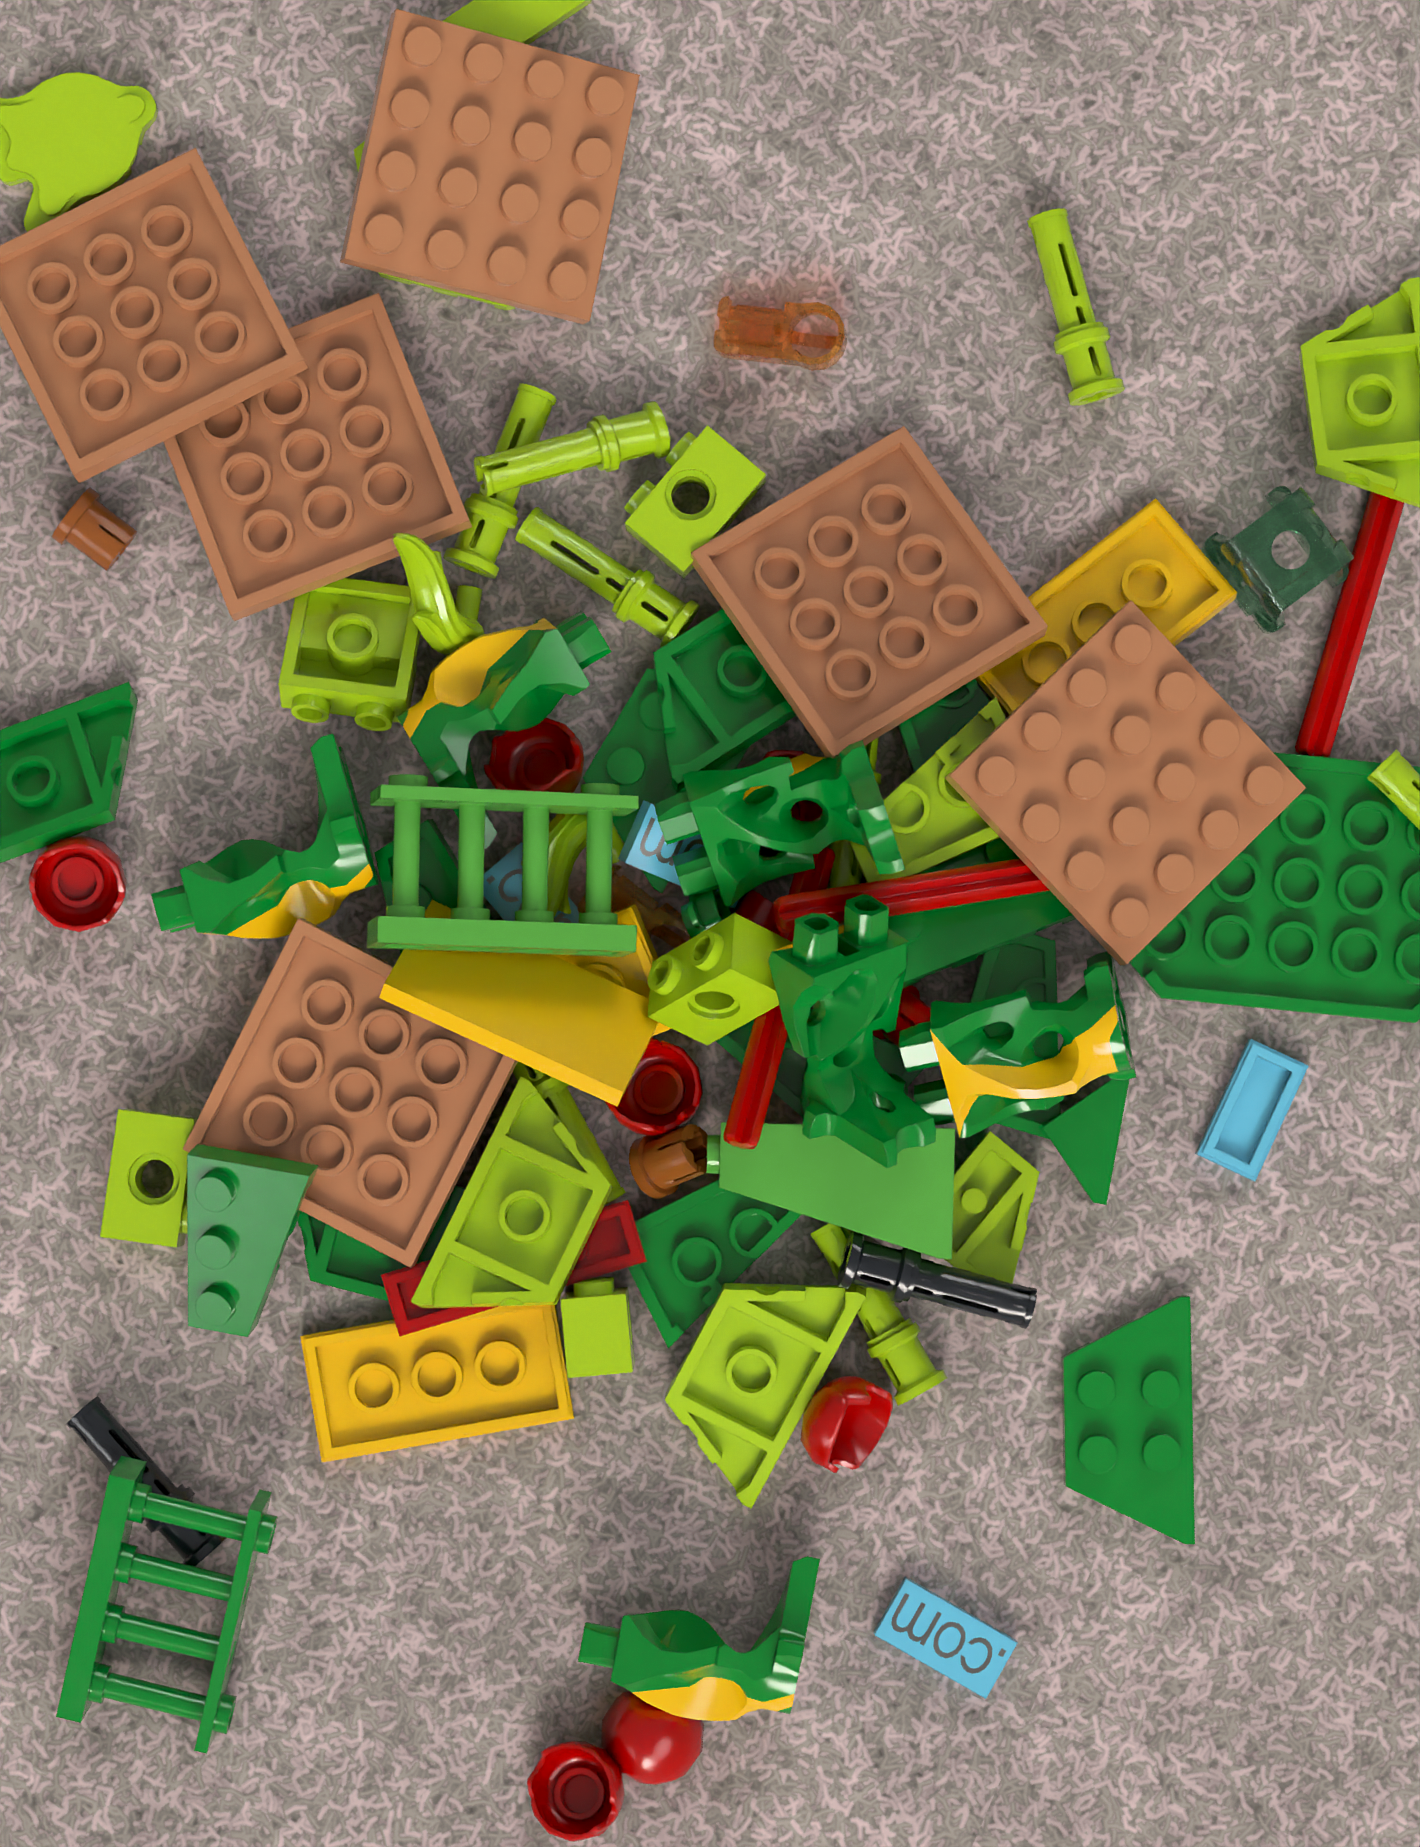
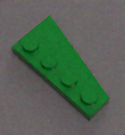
M997 838L921 874L1019 859V857L1001 838ZM1043 891L889 916V929L909 941L908 962L903 988L920 982L923 977L948 967L956 968L976 960L978 955L1008 943L1013 945L1020 940L1035 935L1038 931L1061 922L1062 924L1068 923L1076 918L1051 891Z

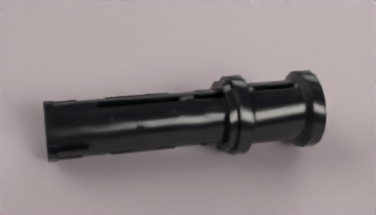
M855 1231L850 1233L846 1242L837 1279L839 1287L848 1289L853 1283L889 1293L890 1300L894 1302H908L910 1297L928 1300L950 1308L1005 1321L1025 1329L1029 1326L1037 1300L1036 1288L1012 1284L960 1268L938 1264L921 1258L920 1252L905 1247L899 1250L866 1241L863 1234Z
M98 1396L66 1423L93 1451L110 1473L121 1456L146 1461L142 1483L151 1485L152 1493L194 1503L193 1497L195 1493L189 1486L186 1488L183 1484L176 1487L143 1450L141 1445L133 1439L101 1403L102 1400ZM144 1518L147 1522L145 1526L150 1532L159 1531L184 1559L182 1564L196 1567L227 1539L226 1537Z

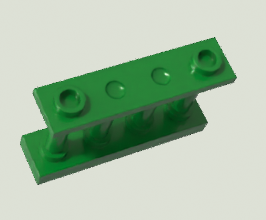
M121 1456L109 1474L56 1717L81 1723L92 1702L102 1704L104 1698L201 1721L194 1751L207 1754L217 1732L227 1735L235 1709L237 1696L226 1694L257 1555L258 1552L263 1554L269 1553L275 1534L278 1516L267 1514L272 1492L259 1489L249 1508L248 1516L152 1493V1486L142 1483L146 1461ZM144 1518L242 1541L234 1576L138 1553V1546L128 1544L133 1522L142 1524ZM131 1578L227 1601L228 1604L221 1635L218 1636L125 1613V1606L115 1604L120 1582L129 1584ZM119 1638L213 1661L214 1666L207 1696L111 1673L112 1666L102 1664L106 1642L115 1644Z

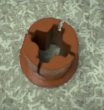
M89 487L64 516L55 529L52 538L61 545L69 542L104 570L108 571L119 559L118 555L121 556L132 542L137 531L98 501L101 495Z
M689 1124L662 1136L646 1135L636 1139L629 1150V1166L639 1188L646 1195L660 1199L673 1194L678 1189L680 1183L707 1173V1133L702 1128L697 1127V1125Z

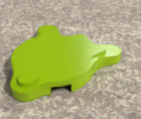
M75 72L63 73L45 80L20 97L0 98V180L9 186L23 182H29L33 185V193L24 218V227L27 232L125 182L132 173L131 167L137 156L139 145H142L145 132L157 118V104L149 91L140 86H120L96 75Z

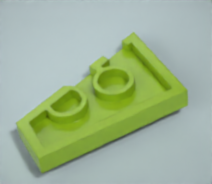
M996 697L955 736L951 737L916 772L883 800L905 870L893 874H879L866 846L848 841L866 882L918 875L1000 838L945 779L962 760L1006 719Z

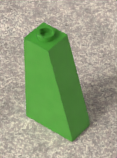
M721 1122L720 1135H708L707 1173L719 1174V1188L935 1258L952 1259L955 1128L935 1127L936 1141L925 1147H912L901 1150L897 1155V1165L890 1168H885L836 1136L825 1135L808 1139L802 1134V1124L764 1123L759 1142L751 1150L734 1147L724 1141L723 1134L727 1122Z

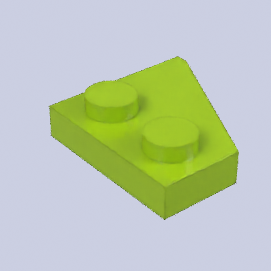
M989 1130L954 1172L952 1259L944 1260L953 1267L1013 1284L1019 1254L1022 1251L1027 1230L1026 1223L1029 1210L1034 1199L1040 1172Z

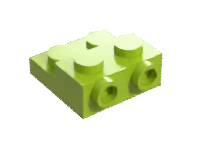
M343 578L295 597L278 683L281 708L291 709V714L295 718L309 723L325 722L328 720L329 714L354 717L357 725L372 731H386L392 727L393 722L400 723L396 716L411 707L420 631L412 620V615L415 614L409 586Z

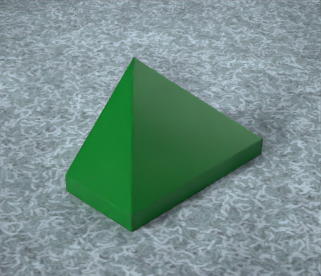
M1110 1079L1042 1127L1093 1203L1107 1205L1130 1079Z

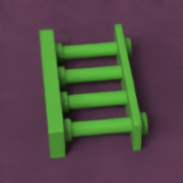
M413 774L390 775L388 785L381 784L370 792V805L394 806L393 901L391 906H386V916H377L368 922L367 948L624 957L636 952L637 925H617L618 914L611 913L613 816H626L639 808V796L619 795L620 786L610 783L582 784L581 793L428 787L427 776ZM421 808L459 809L457 908L451 909L450 919L425 918V907L419 906ZM485 810L523 812L521 910L515 911V921L490 920V910L483 908ZM549 813L587 815L585 913H579V923L554 922V912L547 911Z

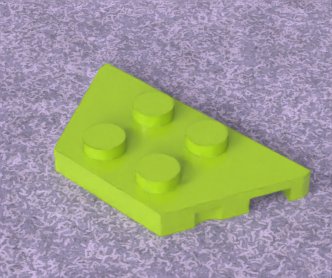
M1416 277L1400 284L1398 292L1372 308L1367 304L1349 315L1339 328L1325 330L1300 346L1299 360L1315 473L1420 508V277Z
M520 1076L416 1289L411 1302L421 1308L557 1305L611 1193V1184L529 1080Z
M724 1283L665 1394V1401L681 1423L690 1428L698 1440L699 1447L712 1464H717L735 1488L736 1496L744 1506L752 1509L866 1297L865 1289L859 1286H850L846 1289L838 1285Z

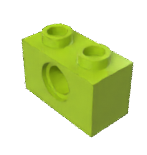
M708 425L698 437L688 431L665 459L672 466L671 469L656 486L649 480L645 481L624 507V510L631 515L625 522L626 531L683 579L694 568L691 552L723 534L766 483V474ZM693 483L700 485L706 490L709 495V502L701 512L685 514L674 506L672 502L673 495L682 485Z
M736 913L730 915L652 962L648 976L650 992L647 1017L705 1045L715 1042L779 1005L768 960L771 951L793 944V942Z
M118 1109L100 1237L176 1248L185 1244L187 1234V1155L189 1152L183 1150V1147L198 1118L134 1109ZM153 1160L165 1162L173 1172V1186L163 1197L152 1195L143 1185V1171Z
M595 1277L574 1283V1292L564 1293L560 1300L567 1378L633 1372L635 1357L628 1287L615 1288L614 1277Z

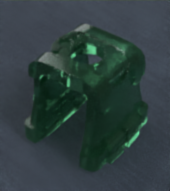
M1286 486L1274 488L1265 495V498L1272 507L1270 510L1236 535L1229 537L1216 532L1202 544V551L1237 591L1234 602L1246 617L1250 615L1253 617L1255 624L1264 634L1274 633L1285 626V611L1324 580H1327L1332 588L1344 582L1349 574L1346 564L1354 559V556L1342 539L1336 541L1326 524L1313 510L1316 504L1302 486L1293 492ZM1291 532L1306 552L1307 558L1301 567L1286 569L1276 563L1272 556V544L1279 534Z

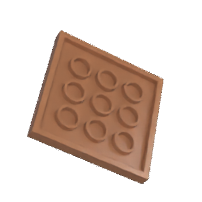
M396 9L390 17L340 263L580 324L589 322L640 75Z
M196 148L0 245V328L78 483L308 369Z
M379 293L288 328L308 369L163 441L227 609L234 621L400 556L393 542L394 533L415 535L428 545L472 527Z
M905 426L691 552L693 567L825 757H837L839 752L848 745L863 740L864 746L1039 640L1045 636L1048 627Z
M1131 600L1125 603L945 777L948 783L1120 966L1128 964L1306 788Z
M298 918L183 1150L190 1152L197 1144L319 1165L299 1210L411 1268L416 1265L518 1061L380 999L384 982L394 965L305 919Z

